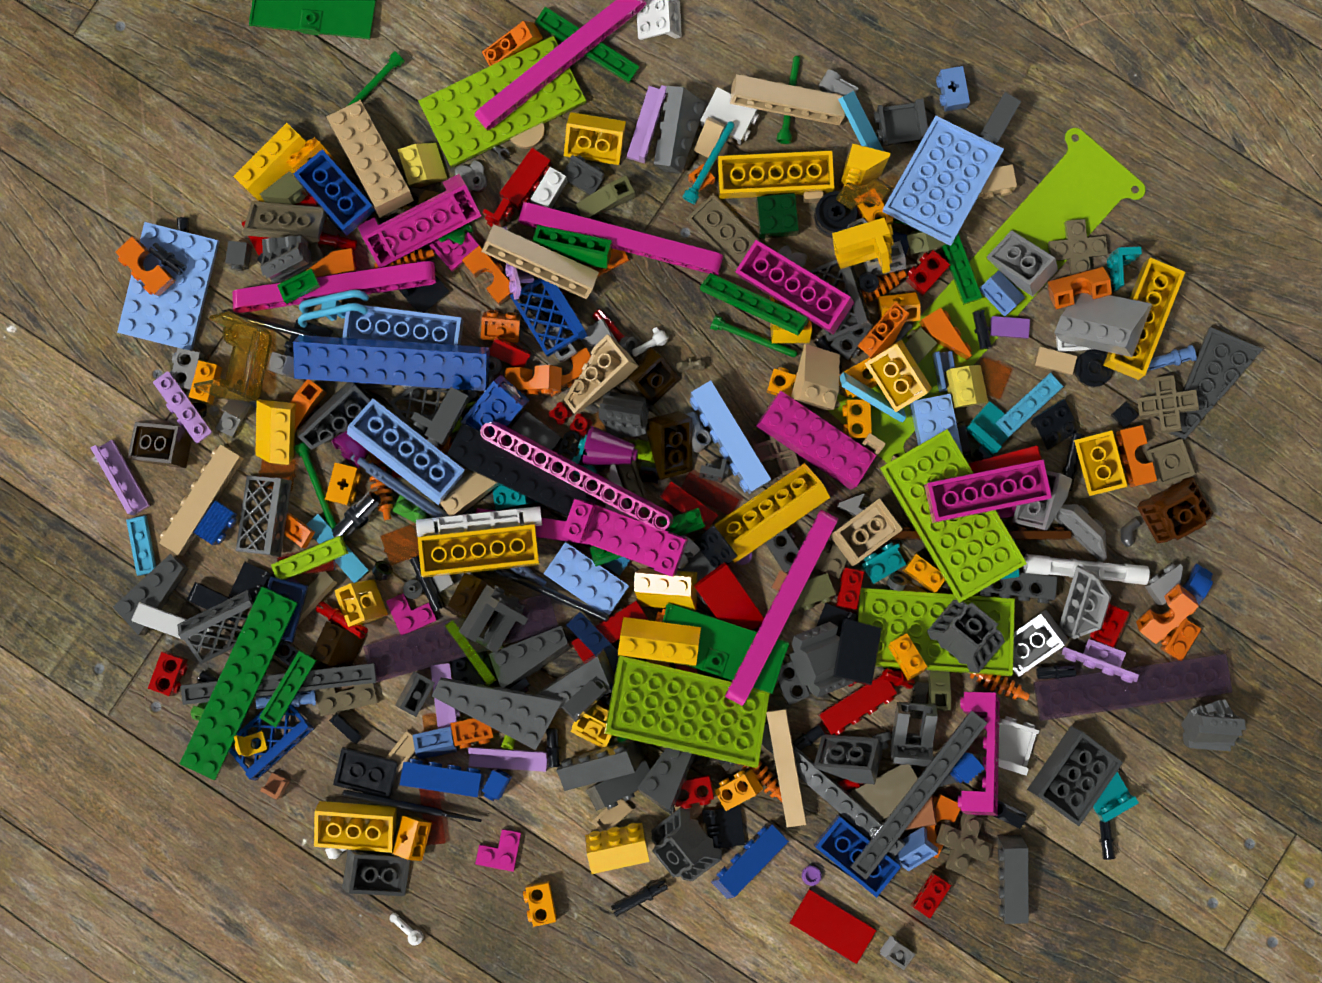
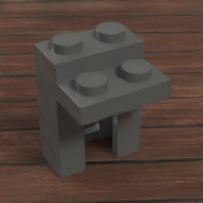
M450 387L433 420L431 421L414 412L411 417L414 421L413 425L424 432L426 431L427 441L438 448L440 445L445 446L470 399L468 395Z
M486 585L459 632L470 640L478 642L490 651L497 653L515 621L525 625L528 618L522 615L524 606L518 603L520 599L512 594H509L507 597L504 595L505 590L496 585L494 588ZM494 610L497 611V615L483 638L479 637Z
M897 702L890 743L893 763L928 766L933 760L932 747L938 718L936 705ZM908 710L923 711L919 734L907 733L910 718Z

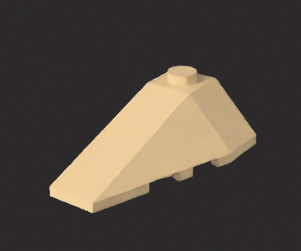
M608 334L593 348L589 361L583 365L581 375L578 380L574 381L564 399L574 414L579 413L624 381L638 367V364L630 354Z
M465 469L462 478L440 504L449 516L461 515L499 484Z

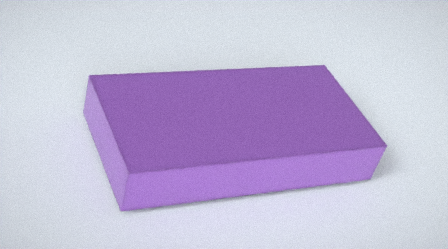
M992 316L990 336L1028 339L1030 319Z

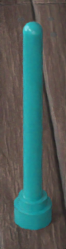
M729 121L692 188L684 192L682 198L687 202L696 204L699 199L698 191L735 126L734 122Z

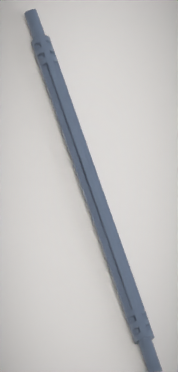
M363 458L358 459L357 464L366 469L365 472L434 518L449 516L447 512L373 462L369 463ZM527 566L510 568L520 576L545 586L547 583L531 572L532 569Z

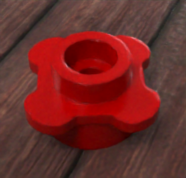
M559 402L553 410L549 411V416L554 418L558 425H563L564 421L572 416V412L564 407V403Z
M580 413L576 414L573 423L570 424V429L579 432L580 436H585L588 427L592 425V421L584 418Z

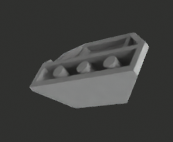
M1062 505L1054 520L1062 527H1065L1066 531H1071V536L1098 561H1105L1107 559L1106 531L1102 528L1103 524L1096 518L1092 519L1088 515L1089 511L1082 505Z
M1079 565L1075 569L1059 624L1064 634L1073 639L1102 628L1111 599V594L1097 575Z

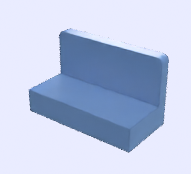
M997 271L979 288L980 292L1004 317L1025 298L1000 271Z
M937 351L932 357L938 390L943 392L947 391L944 372L955 368L952 351L942 353Z
M451 727L412 735L415 754L419 760L457 752Z
M925 827L902 839L906 844L895 856V862L907 871H910L938 854V848L927 840V829Z

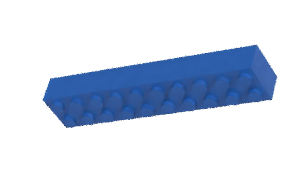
M298 335L293 341L294 379L446 389L453 387L455 389L486 391L489 385L490 347Z

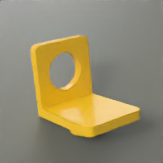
M262 731L246 737L234 736L235 749L239 755L248 757L268 749L264 732ZM254 738L261 740V746L258 749H254L251 746V741Z

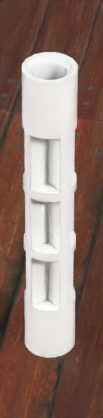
M536 506L416 520L417 536L423 537L533 524L540 526L542 525L541 508Z
M1026 554L1024 557L1027 564L1023 566V571L1029 574H1050L1073 578L1075 569L1079 565L1095 573L1100 580L1147 585L1150 576L1149 567L1143 565L1103 563V561L1092 562Z

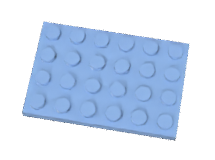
M935 116L882 212L951 246L1004 149Z
M144 222L140 242L148 251L150 247L155 249L153 244L158 243L167 252H172L175 255L174 257L186 265L187 268L185 272L179 268L183 272L179 276L171 268L161 264V260L150 253L143 262L145 270L150 271L157 265L163 266L176 281L163 294L157 296L154 294L150 295L143 288L145 284L141 280L137 281L131 275L117 333L193 351L220 241Z

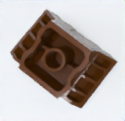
M1194 477L1184 478L1179 484H1172L1171 487L1159 494L1152 495L1149 500L1140 501L1137 506L1157 544L1165 543L1172 539L1179 540L1207 525L1206 521L1211 519L1213 515Z

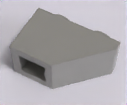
M1170 564L1163 569V574L1160 576L1158 574L1154 575L1149 579V583L1145 585V588L1157 605L1165 604L1164 596L1178 583H1181L1183 571L1181 564Z

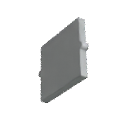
M600 319L594 325L588 326L586 330L588 336L581 340L590 355H592L591 351L607 334L617 342L603 319Z

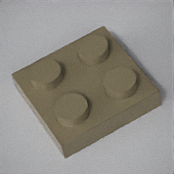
M1183 439L1145 451L1148 463L1153 462L1157 481H1155L1157 488L1195 475Z

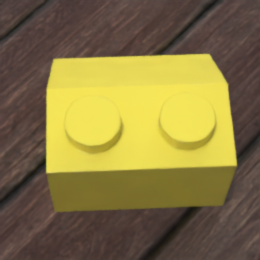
M436 143L413 144L397 149L410 187L422 188L448 179Z
M981 365L952 368L944 372L948 394H951L953 409L988 403Z

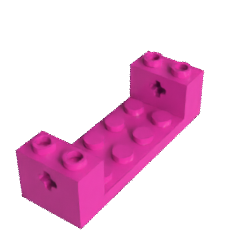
M460 174L442 182L446 191L380 225H378L375 217L358 225L361 236L379 268L481 217Z
M574 499L561 535L573 541L584 542L654 568L655 571L671 577L676 575L688 542L686 537L666 530H657L639 520L582 499Z
M964 692V697L960 699V707L963 709V712L967 715L972 710L978 716L984 717V720L987 722L984 727L987 737L983 738V748L987 751L986 757H983L986 777L982 779V787L986 792L962 791V796H958V808H961V811L967 815L998 816L1000 698L996 693Z

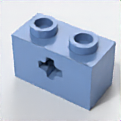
M963 66L940 70L939 75L936 77V84L941 89L940 104L944 106L945 112L967 108L970 100Z

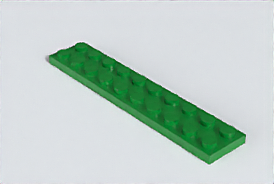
M264 586L261 587L179 763L180 765L214 781L217 779L235 741L234 736L238 734L298 602Z

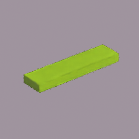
M338 536L271 564L276 578L287 580L349 553L343 537Z

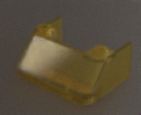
M229 311L209 316V320L224 326L223 339L233 348L226 380L218 378L194 383V387L217 398L246 402L258 400L272 343L270 332Z

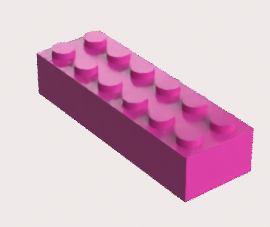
M755 240L735 271L740 278L797 313L808 317L810 321L833 335L855 303L847 294L758 240Z
M782 391L776 394L756 425L759 429L850 490L857 487L876 457L867 448Z
M1044 460L930 482L924 485L932 523L1052 498Z

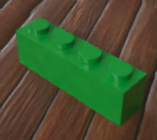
M537 225L533 237L534 243L578 263L605 269L608 267L612 251V240Z

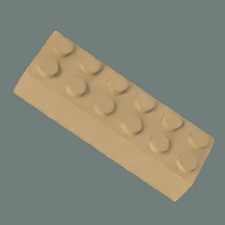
M361 100L326 116L379 218L414 201L407 184Z

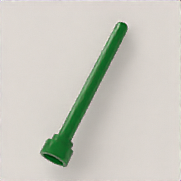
M394 51L389 56V62L347 106L359 100L362 102L394 67H401L405 60Z
M799 56L793 57L789 81L791 86L797 85L800 66ZM784 115L782 129L777 133L776 141L778 143L791 144L792 134L789 130L791 116Z
M716 314L710 327L712 330H725L790 357H796L798 354L794 349L778 343H772L771 340L725 323L721 316Z
M305 443L294 446L295 452L303 459L328 525L333 529L337 524L328 501L325 500L326 496L309 456L310 448Z

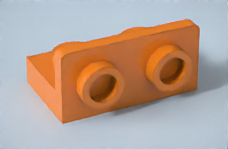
M495 310L484 312L481 321V339L494 340L498 336L508 342L518 343L522 316L517 315L515 312H507L506 314L498 313Z
M1186 617L1178 627H1175L1161 641L1162 646L1160 649L1182 662L1201 628L1188 621Z
M474 718L450 723L455 746L459 745L460 749L471 747L472 742L478 741L479 745L490 743V738H494L492 728Z

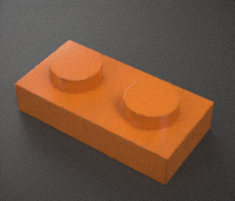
M287 512L284 535L301 548H307L315 531Z

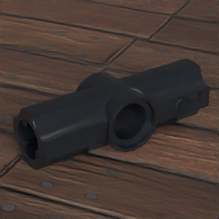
M369 491L357 504L351 506L344 513L345 517L331 530L334 537L342 536L345 542L356 530L362 528L369 521V516L382 504L381 498L372 491Z
M998 800V803L1001 805V811L998 813V816L993 817L1021 829L1025 823L1027 813Z

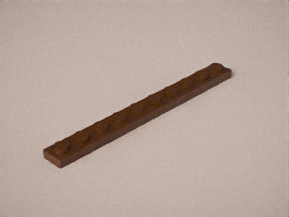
M909 527L902 528V531L890 539L921 540L917 531H911ZM1017 527L1015 531H1008L1012 539L1015 540L1071 539V531H1065V527H1055L1054 531L1034 528V531H1027L1026 527Z

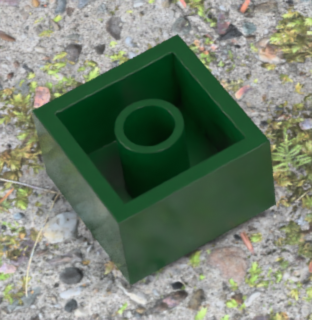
M795 193L758 196L756 208L759 239L797 236L799 230Z

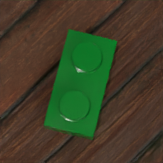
M312 268L277 285L286 304L321 287Z

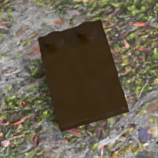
M677 411L647 419L648 440L659 479L663 480L691 472L692 417Z
M135 422L127 459L169 467L186 468L192 437L186 428L180 426Z

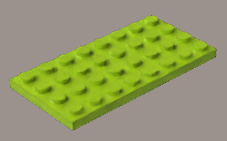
M554 36L418 101L451 168L495 146L503 144L541 123L544 124L586 103L579 85L570 68H568L492 129L486 130L474 116L481 106L555 49L558 44Z
M948 429L880 468L958 603L1027 564L996 510L932 523L924 485L930 482L974 474Z
M861 588L858 604V622L882 628L875 667L900 668L888 646L890 642L907 633L926 663V670L1012 676L1015 599L971 596L963 601L967 605L972 602L998 624L996 629L1002 633L1005 640L1003 645L979 673L969 672L967 664L959 663L951 653L944 648H940L938 640L930 639L927 631L953 600H957L954 594Z
M619 656L604 733L757 768L770 693L752 688L744 705L741 706L725 697L732 683L730 681Z

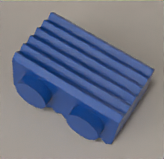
M215 500L193 533L211 545L221 544L226 537L224 533L228 528H232L235 525L237 513Z
M965 752L952 768L950 775L960 784L962 782L969 783V781H972V778H975V775L978 776V773L984 770V767L973 754Z
M496 768L491 771L490 777L487 778L488 780L484 788H482L483 796L492 801L495 799L499 800L512 778L508 773Z

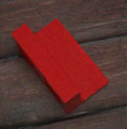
M498 336L495 337L490 348L491 356L515 367L524 368L531 355L530 351Z

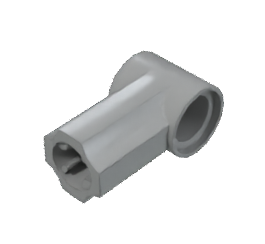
M827 70L818 85V88L823 92L837 93L841 96H845L852 91L856 94L859 90L858 87L843 80L841 75L833 70Z
M690 412L686 415L692 417V451L697 453L701 452L710 443L711 436L709 432L703 429L696 412Z

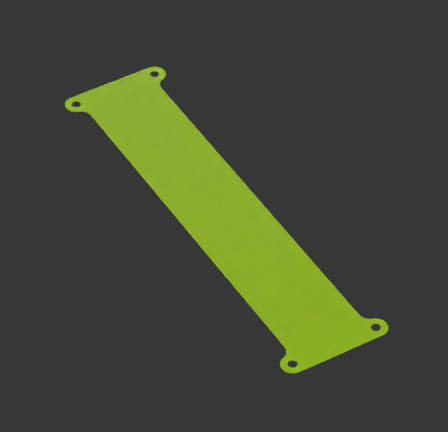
M1069 129L1065 134L1068 150L1064 157L969 261L978 288L997 271H1000L987 259V256L1011 230L1049 254L1048 242L1066 240L1065 221L1085 219L1088 237L1120 200L1124 198L1133 200L1142 198L1145 194L1144 184L1081 129ZM1074 134L1079 136V140L1076 142L1071 138ZM1137 186L1139 188L1138 193H1133L1131 188ZM1067 260L1056 261L1058 270ZM1007 278L1025 297L1005 316L1016 318L1036 294L1032 297ZM953 279L920 316V321L939 308L948 312L951 317V324L959 329L961 333L960 338L964 343L967 342L972 350V356L967 360L953 353L955 368L974 365L987 351L985 348L984 350L979 349L978 337L974 332L976 327L972 313L984 310L986 323L989 328L992 316H1004L982 293L980 300L963 305ZM916 321L902 338L904 344L908 341L906 337L913 329L917 331L921 327L920 321ZM988 331L992 345L998 337L990 336V331ZM938 343L917 364L932 387L927 394L917 400L948 394V391L939 392L932 355L937 351L942 353L950 350ZM869 373L865 378L871 379L873 376ZM879 385L871 388L885 396ZM838 394L836 401H839L840 406L828 411L842 424H846V416L843 417L842 406L845 405L847 400H860L861 398L858 396L846 398V396ZM910 404L903 407L907 417L903 423L871 405L872 435L886 443L878 456L887 464L891 462L894 454L899 456L905 454L904 443L915 431ZM852 406V413L860 415V407ZM853 425L852 431L855 434H861L862 428L859 425Z

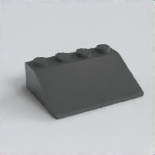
M1070 726L1027 790L1071 822L1080 826L1123 762L1085 733Z

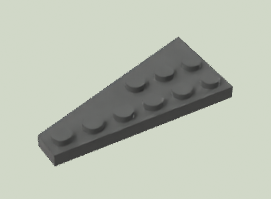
M1209 327L1183 391H1197L1199 410L1179 413L1182 431L1170 432L1168 434L1183 440L1186 439L1263 349Z
M442 677L432 694V697L534 750L537 749L563 700L561 698H547L544 695H530L525 692L499 687H485L482 684H468L464 681Z

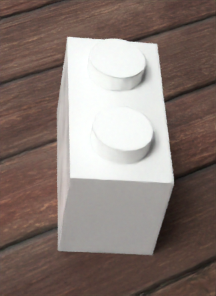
M549 167L531 197L532 204L552 208L567 184V177Z

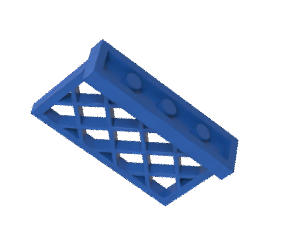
M540 278L534 280L533 283H529L521 288L520 296L528 295L526 304L518 303L514 299L513 294L510 295L547 357L579 338L582 340L588 336L558 286ZM542 283L544 286L543 294L533 293L535 287ZM532 296L541 298L539 307L530 305ZM545 299L553 300L552 309L542 308ZM528 309L538 310L535 319L527 318ZM541 311L550 313L548 322L539 320ZM554 314L563 316L561 324L552 323ZM537 324L547 325L545 334L536 332ZM550 326L560 328L557 337L548 335ZM563 329L571 330L574 334L567 339L561 338ZM546 340H556L555 346L547 350L545 347Z
M290 705L285 713L284 727L277 726L275 728L272 725H262V719L259 718L262 712H260L238 732V736L244 735L246 737L248 736V730L252 727L258 728L257 733L261 732L262 728H271L270 740L266 739V742H270L269 750L266 753L254 754V764L250 767L245 764L246 756L240 757L232 747L229 751L244 769L246 776L250 780L257 781L314 730L313 726L304 719L294 705ZM289 716H296L301 721L295 727H288ZM275 729H284V736L281 740H274ZM259 738L253 739L252 741H256V749H258L261 740Z

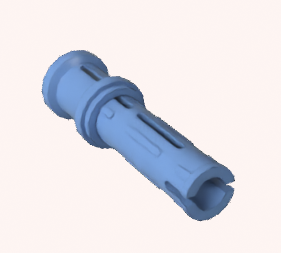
M1188 345L1187 348L1180 350L1173 349L1168 354L1153 357L1147 371L1173 364L1179 366L1181 363L1190 360L1192 362L1196 361L1197 357L1193 345Z
M315 690L298 692L291 705H294V707H300V705L305 704L316 705ZM272 695L256 696V708H265Z

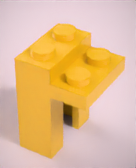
M881 218L832 233L834 252L840 269L877 258L882 273L890 272V264L892 263L890 255L892 254L891 246L894 245L891 224H887L885 218Z
M375 579L350 583L334 590L348 627L364 625L388 615Z
M599 700L577 722L574 721L571 732L601 748L606 747L612 735L604 733L609 706Z

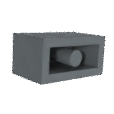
M413 671L395 706L417 717L435 682Z

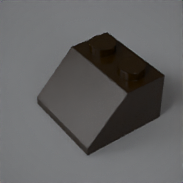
M651 347L635 361L638 367L627 377L630 383L651 405H654L680 380L663 357Z
M464 573L447 607L453 615L466 620L486 585L492 586L482 579Z
M326 621L311 656L333 667L353 665L365 637L360 639L342 626Z

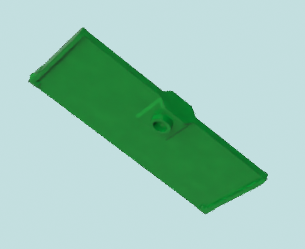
M253 0L249 26L298 31L309 35L324 34L370 40L377 0Z
M669 602L666 604L665 615L662 621L664 623L701 627L696 666L689 667L733 681L757 634L755 631L673 605ZM777 639L753 688L773 694L789 642Z

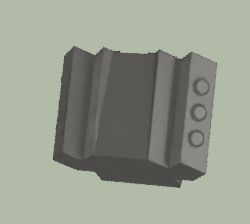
M302 236L262 239L263 258L260 267L262 275H265L266 279L270 278L272 283H280L312 266L311 251L309 250L308 242Z
M610 391L603 395V402L600 403L598 411L599 418L604 424L606 432L621 439L647 433L649 406L645 397Z
M953 600L927 630L930 639L938 640L940 648H944L951 653L959 663L967 664L969 672L979 673L1005 642L1002 633L996 629L998 624L972 602L967 605L963 601L958 603L957 600Z
M831 622L795 635L792 641L793 652L789 654L801 685L808 686L809 691L816 697H821L854 683L853 681L833 677L840 637L836 635L838 627Z
M1226 699L1191 709L1181 724L1184 729V745L1194 749L1231 751V746H1235L1238 736H1242V730H1246L1245 719L1234 714Z
M679 808L651 830V839L655 844L652 852L673 878L681 876L683 880L694 881L722 860L721 849L713 847V839L709 838L698 824V820L690 819V810Z

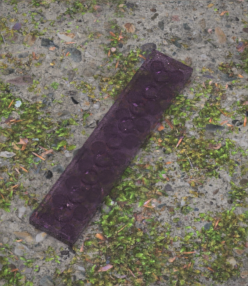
M541 594L520 600L518 603L524 606L522 615L527 617L528 621L525 625L515 621L501 646L522 641L559 627L551 598ZM494 611L486 628L482 630L479 637L483 638L492 621L494 620L495 616L497 615V611ZM463 618L363 646L367 663H375L376 683L481 653L489 649L478 642L470 640L459 632L465 622Z
M1226 654L1125 668V670L1139 675L1137 682L1133 681L1132 683L1123 681L1118 675L1110 676L1103 672L1033 682L1040 721L1233 693Z

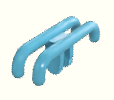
M348 290L304 300L299 304V310L302 314L298 317V323L301 327L305 328L308 325L307 320L326 316L331 321L337 319V315L343 319L348 311H359L365 315L368 313V309L364 305L358 303L342 305L338 300L357 297L367 301L369 296L360 290ZM322 304L321 310L309 312L307 308Z

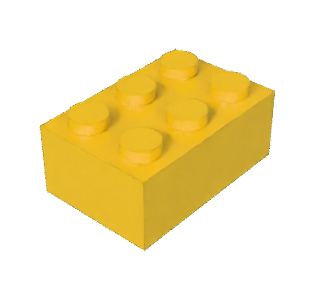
M631 823L624 827H612L606 831H593L585 835L586 852L591 874L650 862L642 823Z

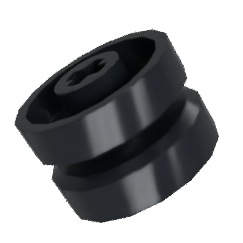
M840 191L828 192L822 196L817 203L814 213L815 226L819 232L826 237L832 238V233L847 229L848 224L856 221L858 211L855 201L851 196Z

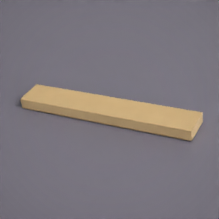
M787 709L767 711L787 827L806 825L807 821Z

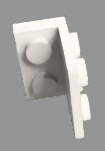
M646 0L645 7L637 13L638 39L644 40L667 34L675 39L682 37L680 0Z

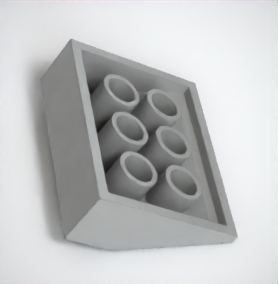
M1080 293L1074 297V305L1068 306L1061 315L1054 333L1063 343L1132 357L1152 304L1111 295L1093 299L1087 293Z

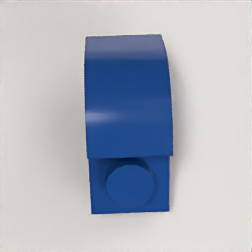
M1196 564L1191 570L1188 581L1182 587L1195 596L1199 605L1213 584V581H1211L1213 573Z

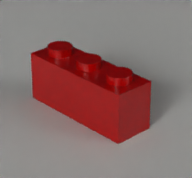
M531 148L499 192L500 197L508 199L513 207L520 210L523 203L530 201L529 196L533 191H536L541 179L545 176L549 167H551V160L534 148Z
M672 481L660 496L661 500L681 514L699 508L705 525L701 529L705 532L718 517L715 512Z

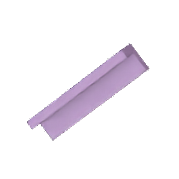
M661 85L660 89L648 87L628 150V159L645 164L666 98L667 86Z
M110 440L102 446H92V452L127 514L136 515L150 507L151 505L114 440Z
M469 747L468 749L470 767L547 771L548 752L486 747Z

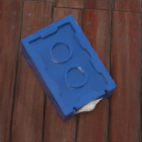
M500 375L482 394L461 420V423L478 431L481 430L484 424L492 421L508 427L530 400ZM489 426L488 432L494 436L495 430L492 426Z

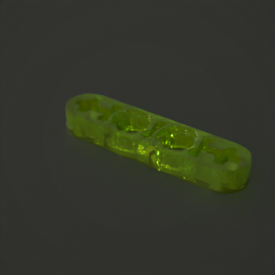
M451 620L444 625L489 686L496 680L465 636L459 632L460 629L454 621Z

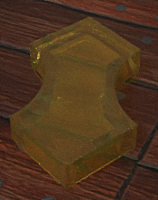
M876 179L860 186L847 183L836 197V200L851 210L862 203H872L879 206L890 189Z

